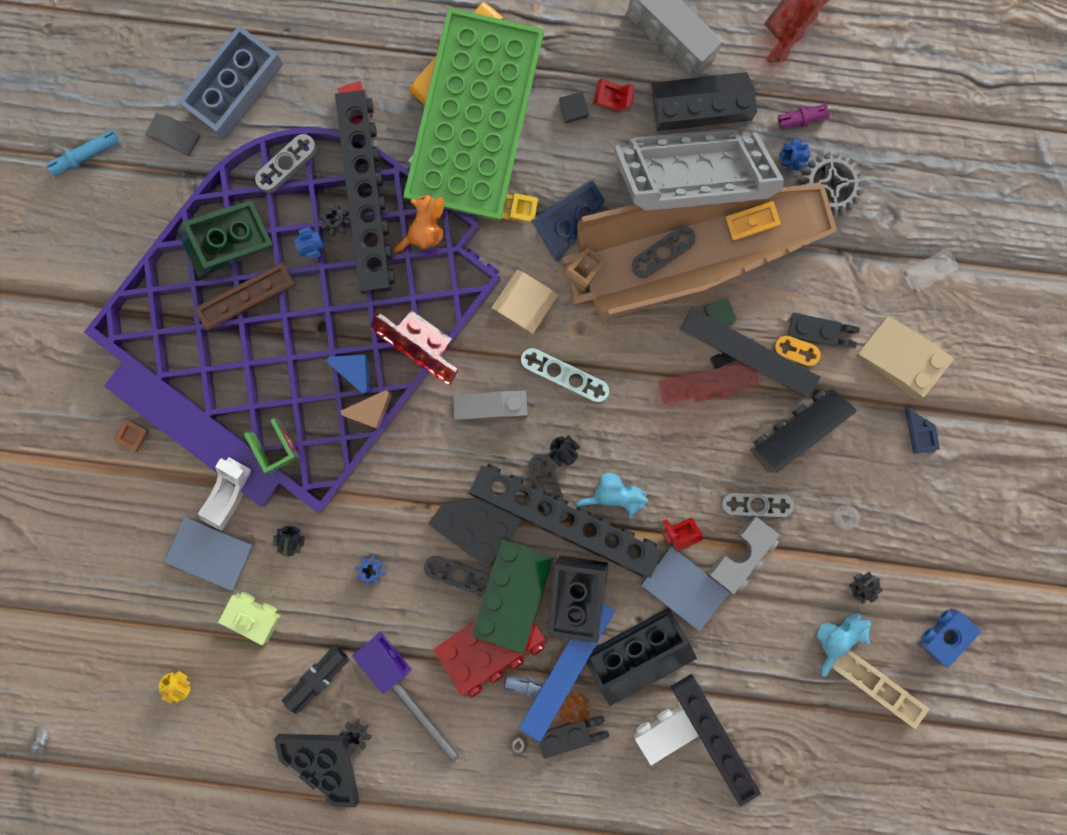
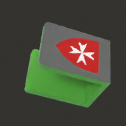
M273 418L270 421L289 456L272 465L256 434L252 432L244 434L264 473H273L301 458L282 421L277 418Z

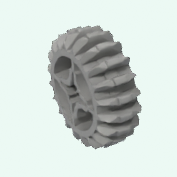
M827 152L825 157L819 154L815 160H809L807 163L808 167H804L801 170L803 175L798 178V181L802 185L824 184L832 215L835 219L837 214L843 217L847 214V211L851 212L855 209L854 204L860 203L861 199L859 196L864 193L860 186L865 183V180L858 179L862 175V171L854 170L857 163L854 162L850 165L848 163L850 160L849 156L841 160L840 153H837L833 158L831 152ZM825 169L823 180L813 183L815 173L818 170ZM837 171H839L845 178L840 177L837 174ZM828 182H831V185L834 184L835 188L833 190L830 189L831 186H827ZM848 188V195L845 201L837 203L839 191Z

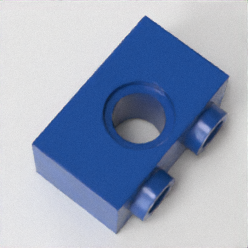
M952 608L940 614L937 619L939 622L933 628L927 629L921 636L922 640L918 643L939 665L949 668L981 633L960 611ZM950 630L951 639L948 642H945L943 638L945 632Z

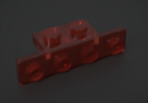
M781 0L764 23L779 40L766 57V60L769 63L784 61L789 56L793 45L804 36V30L818 17V12L822 6L830 0Z
M413 311L398 326L378 312L374 315L370 328L376 335L385 338L397 350L404 352L414 359L418 365L425 367L435 374L439 380L449 385L452 384L458 369L440 357L450 345L451 338Z
M744 364L659 381L664 404L688 399H695V403L710 400L709 395L719 394V398L734 395L735 390L759 385L757 371Z

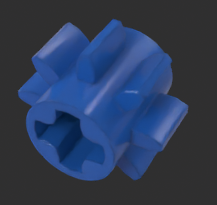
M792 139L791 143H783L784 147L779 153L782 166H789V170H798L799 167H806V162L811 156L807 148L808 144H801L800 139Z
M310 227L299 230L300 235L294 241L300 256L306 255L310 260L320 257V251L325 248V244L319 230L313 232V229Z
M373 555L370 561H367L365 557L361 558L363 565L355 567L356 570L360 571V576L357 577V580H366L365 585L367 587L372 580L378 585L380 583L379 575H386V572L381 569L385 562H376V555ZM373 565V570L376 573L370 577L369 572L365 571V568Z

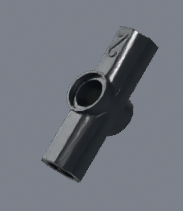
M336 645L331 648L317 664L314 663L299 679L300 681L282 699L284 706L296 715L301 712L314 696L317 697L333 681L332 678L350 661L347 654Z

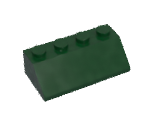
M502 539L471 637L478 641L524 654L553 557L527 546Z

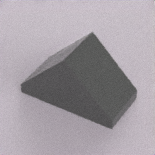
M157 113L145 133L146 136L190 157L200 137L198 133L172 117Z

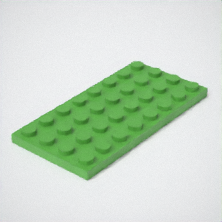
M448 7L405 187L404 200L411 201L425 195H431L432 199L435 200L438 197H443L444 209L501 222L545 29Z

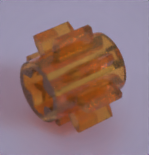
M574 692L573 695L569 693L560 707L563 711L560 717L573 725L576 722L582 723L590 712L589 707L586 706L589 700L577 692Z

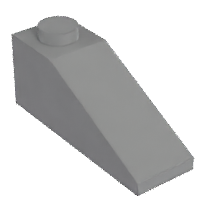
M526 390L453 395L454 420L527 417Z

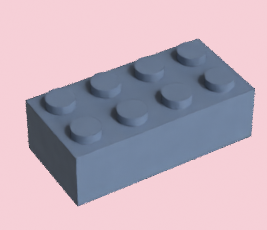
M238 25L179 99L178 103L189 114L224 140L280 70L283 63L277 53Z

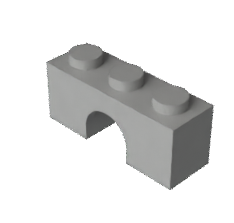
M751 516L737 534L747 545L746 556L742 560L735 562L725 555H721L707 573L733 594L736 591L741 592L748 583L746 578L752 571L755 573L762 566L763 560L761 559L767 552L771 553L778 545L777 538L780 535L756 516Z

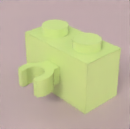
M244 592L232 595L218 623L260 645L266 644L281 618V615L276 613L277 609L268 604H263L262 606L254 602L255 598Z

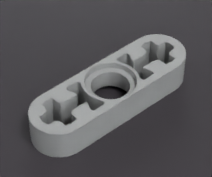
M306 134L296 136L257 172L255 181L258 187L267 193L276 191L315 155L317 147L313 139ZM300 143L308 144L309 150L307 152L301 150ZM292 150L299 156L300 159L298 161L291 153ZM285 157H289L293 161L292 167L288 170H283L279 166L280 161ZM275 166V168L277 169V171H278L282 176L279 177L277 174H275V172L272 170V168ZM274 175L271 178L273 183L271 185L264 184V176L271 177Z
M728 493L721 500V508L729 515L787 517L793 512L794 503L786 495ZM731 497H734L736 502H744L743 497H747L745 502L747 512H743L744 507H734V511H731V507L727 506L726 503L731 501ZM754 498H760L764 503V507L760 512H754L751 509V501ZM768 498H771L770 503H780L781 499H783V503L788 504V507L783 509V513H780L778 508H770L771 513H767L769 510Z

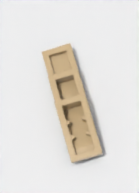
M850 650L847 654L838 658L832 667L914 729L917 728L929 711L928 707Z

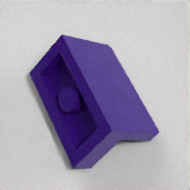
M381 631L352 655L353 659L382 694L386 693L412 670Z

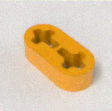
M790 336L780 337L773 344L774 352L804 367L813 366L820 359V350L815 345ZM787 341L788 347L795 349V351L782 353V348L779 347V344ZM811 350V355L814 356V359L805 361L806 357L804 355L798 354L799 351L807 352Z

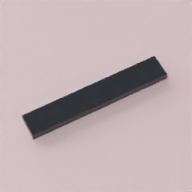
M693 307L690 308L679 329L805 398L810 399L821 378L819 375Z
M692 673L671 685V690L739 806L741 807L761 795Z

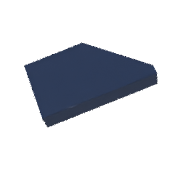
M905 409L913 454L940 449L936 425L924 419L913 409Z

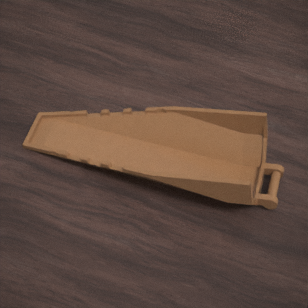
M824 184L783 187V189L768 199L728 202L719 205L708 204L696 207H678L670 210L645 211L634 204L582 217L577 224L579 253L562 257L561 262L567 270L586 247H589L607 261L588 285L589 293L583 294L579 288L570 282L574 296L572 298L573 306L592 301L604 320L703 292L837 232ZM774 201L781 226L734 242L732 241L725 220L726 216ZM681 226L690 227L694 231L695 243L689 250L646 278H640L634 274L632 261L637 255ZM680 233V239L675 243L673 239L669 240L673 244L675 252L679 250L677 248L679 243H689V233L687 235ZM663 245L657 249L656 254L659 258L666 259L670 256L671 250ZM652 252L648 254L651 258L645 263L642 260L638 262V271L641 269L644 272L648 271L647 265L651 262H654V266L659 264L653 258Z

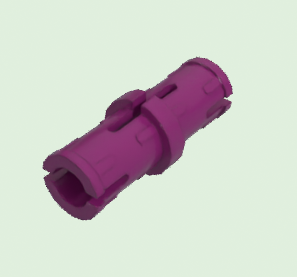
M825 103L807 109L801 107L798 111L778 115V124L782 125L779 128L782 131L800 125L806 127L809 123L827 120L830 114L829 110L825 111L828 106Z

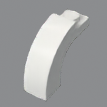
M230 457L226 461L221 458L215 466L218 473L216 484L198 513L200 520L221 532L236 510L243 496L241 489L251 473V469Z

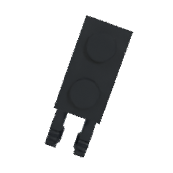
M792 313L788 336L831 347L840 346L855 349L857 342L839 339L840 331L849 334H859L860 328L842 324V322Z
M597 716L586 720L583 718L548 729L541 742H539L543 758L546 759L608 738L609 732L606 730L588 735L587 727L601 725L605 721L604 716Z

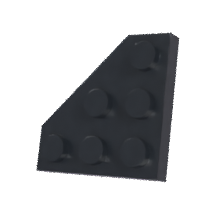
M515 496V501L518 505H525L523 501ZM471 499L442 504L428 524L488 568L498 553L501 540L507 541L522 520L479 499Z
M278 734L275 737L274 741L279 761L286 767L290 765L300 773L299 778L313 790L315 788L319 789L327 796L325 800L336 807H356L360 801L346 735Z

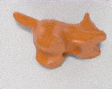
M425 195L410 201L416 207L417 215L409 228L408 235L394 247V252L403 251L409 243L414 246H420L422 249L440 243L443 238V229L437 226V220L442 215L444 209L443 197H438L435 200L432 199L431 195Z

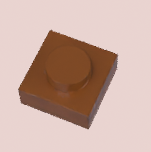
M125 419L113 441L134 452H139L150 430L129 419Z

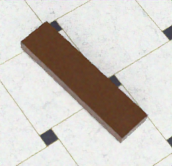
M282 262L194 309L205 330L209 331L296 286L285 263Z

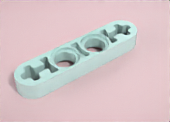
M530 348L525 350L521 356V363L526 370L590 401L599 403L604 401L609 395V387L604 381L544 352ZM534 353L536 354V359L540 362H543V358L548 359L544 364L543 372L538 371L540 365L533 363L532 366H528V360L525 357L531 356ZM555 363L560 366L561 373L559 376L551 377L548 375L547 367L550 364ZM573 374H579L583 378V384L578 388H574L569 384V378ZM587 379L592 380L590 386L594 388L601 385L602 391L605 392L604 396L599 395L598 398H595L593 396L594 392L590 389H587V394L582 392L587 384Z

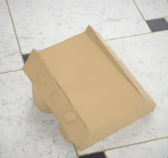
M517 269L491 309L523 331L533 334L540 326L542 319L553 305L558 294Z

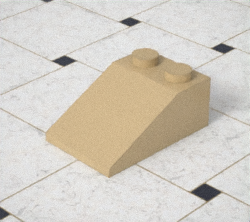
M889 316L884 319L857 354L914 400L924 398L954 360L935 343Z

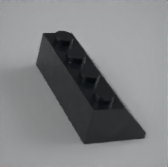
M747 72L651 83L656 131L752 121L757 113L755 89Z
M821 389L811 397L813 401L807 406L802 404L791 412L794 415L787 421L782 419L772 427L774 429L772 433L768 436L764 433L753 441L755 446L750 451L767 473H778L857 412L856 408L835 390L824 391Z
M668 607L596 646L586 663L608 705L612 706L696 660L697 657L686 635Z

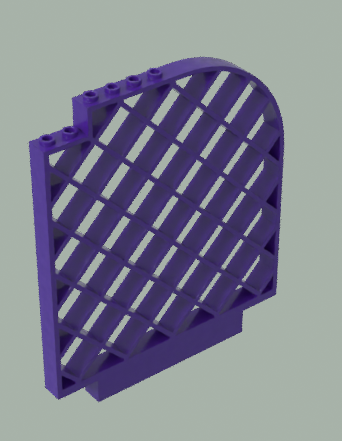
M297 128L273 132L242 145L219 162L196 188L83 333L122 362L104 387L216 473L215 466L222 458L226 461L228 457L251 469V473L241 492L260 507L267 506L280 487L284 486L317 513H322L500 283L501 279L498 276L499 271L489 263L485 266L479 261L480 256L469 248L467 251L464 250L480 230L479 223H477L479 219L474 215L443 209L441 216L444 218L447 248L411 252L409 243L404 249L403 254L392 255V259H389V265L406 263L410 296L375 300L374 294H366L367 302L332 306L328 273L357 269L356 260L327 264L325 248L321 249V256L318 257L319 265L291 268L288 271L292 278L320 274L324 307L290 312L288 290L279 294L281 313L248 317V311L238 315V319L229 320L209 330L239 328L243 362L211 366L207 334L209 331L205 330L194 309L204 303L202 290L228 286L236 287L261 273L243 275L242 262L239 261L232 264L233 276L201 280V277L197 276L187 255L190 282L159 286L156 263L165 252L185 250L181 240L174 241L178 236L177 231L182 222L193 219V215L201 205L224 203V208L234 206V201L267 197L271 228H267L266 231L269 238H272L275 266L282 262L284 263L281 237L300 235L299 230L310 227L313 229V232L319 230L324 241V230L321 226L325 221L319 218L321 211L318 190L346 186L345 175L316 179L314 157L306 163L308 180L284 183L271 193L264 192L259 187L232 190L230 172L236 166L261 152L262 164L264 166L271 160V147L289 143L298 135L306 134L313 140L341 143L340 132L319 128ZM358 140L354 147L363 148L366 141ZM304 144L306 152L309 150L308 144ZM379 149L380 160L392 168L380 170L383 181L395 180L399 211L383 213V220H387L388 223L400 221L402 238L404 239L408 235L407 220H413L417 215V209H405L402 178L408 179L410 167L406 169ZM273 175L271 177L264 176L265 183L271 185L273 183L271 180ZM221 182L222 192L211 193ZM309 191L313 222L280 227L276 195ZM450 213L470 227L455 247H453ZM375 214L365 215L363 221L372 222L375 219ZM335 219V220H330V221H331L332 224L334 225V224H335V221H340V219ZM454 256H461L490 278V282L486 286L459 289ZM449 257L453 290L417 295L412 262ZM373 261L369 266V270L371 271L370 267L382 266V263L380 261ZM146 277L147 288L136 289ZM191 291L195 325L164 329L160 295ZM478 296L462 317L460 298ZM148 297L152 330L122 334L119 315L121 307L127 300ZM454 299L457 324L450 334L422 338L418 303ZM411 305L416 339L380 343L376 309ZM368 310L373 344L338 349L334 315ZM325 316L330 350L296 355L292 320ZM282 322L287 356L254 360L249 326ZM107 325H108L109 335H107L105 332H103V330L106 328ZM196 333L200 368L169 372L165 337ZM153 339L157 372L125 349L122 343ZM442 343L426 363L423 345ZM417 346L420 373L412 383L386 386L381 351ZM374 352L378 387L370 388L368 395H376L385 390L390 393L405 392L390 412L387 407L379 429L376 428L374 432L349 435L347 417L342 416L340 412L346 409L344 399L366 395L359 390L343 392L342 376L332 367L335 393L301 397L297 362ZM288 364L292 399L259 403L255 368ZM244 369L249 405L217 409L212 374ZM201 375L205 409L168 381L170 379ZM336 400L341 436L307 440L302 404ZM293 406L297 442H293L295 448H298L301 457L299 459L303 485L282 468L273 473H264L249 443L216 417L250 411L252 433L256 434L264 451L286 450L283 444L264 446L260 410ZM369 438L352 460L350 441ZM341 442L345 467L343 473L336 481L312 484L308 446ZM331 487L323 499L312 492V489Z

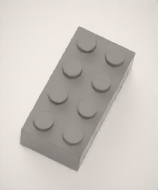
M629 0L627 12L631 21L636 25L640 24L645 29L646 35L652 41H657L663 47L662 49L668 57H674L680 63V68L687 75L691 74L696 78L715 60L723 41L681 0Z

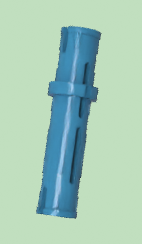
M113 129L72 151L70 149L65 151L64 155L46 163V165L49 167L48 169L51 174L57 177L73 167L75 169L80 167V164L120 144V140Z

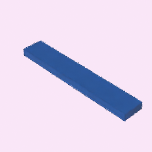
M605 603L603 604L598 641L616 611ZM569 639L518 727L519 730L541 742L597 643Z

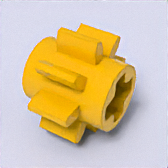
M180 671L176 674L171 672L164 675L158 685L159 693L162 694L161 699L169 704L173 701L176 703L183 701L190 692V682L186 680L188 676Z

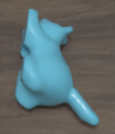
M606 473L601 476L594 497L580 500L576 503V507L597 504L621 506L628 511L629 518L632 519L635 514L644 508V504H647L649 500L645 498L647 493L635 486L625 487L619 476L614 473Z
M854 613L847 616L841 626L825 623L819 627L817 639L821 642L823 650L828 656L822 666L821 675L823 677L827 676L836 660L847 654L857 642H864L867 645L871 644L869 642L870 620H861V615Z

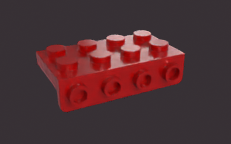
M476 620L433 650L460 695L472 698L483 691L482 686L488 682L493 684L499 681L504 676L503 672L509 668L514 670L524 663L523 659L530 654L535 656L545 649L544 644L548 641L542 635L535 622L524 654L478 641L471 637Z

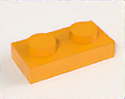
M774 201L725 217L733 242L781 226Z

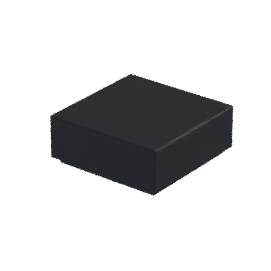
M583 92L559 98L565 123L589 117Z

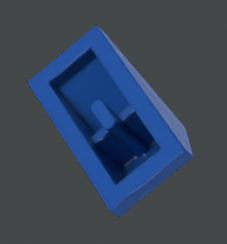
M366 355L336 356L326 359L329 365L366 396L370 393L368 357Z

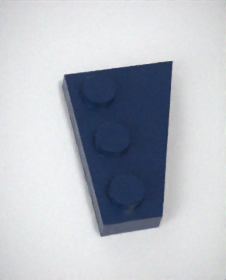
M589 180L531 220L557 262L563 257V253L569 245L573 244L578 235L577 224L584 216L596 214L605 202L593 180Z

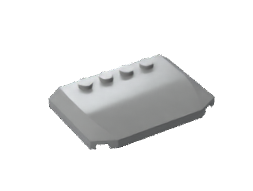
M736 129L635 137L629 140V145L623 148L616 145L614 149V156L633 203L645 211L768 199L783 189L784 179L759 135L755 132L751 133V137L738 135V130Z

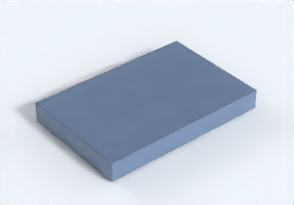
M186 516L182 520L165 563L230 591H234L254 545Z
M672 546L669 547L658 561L651 578H645L640 584L699 632L730 593L681 553L676 552Z

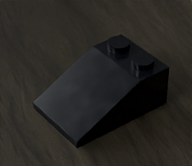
M559 556L554 565L548 636L598 643L609 562Z

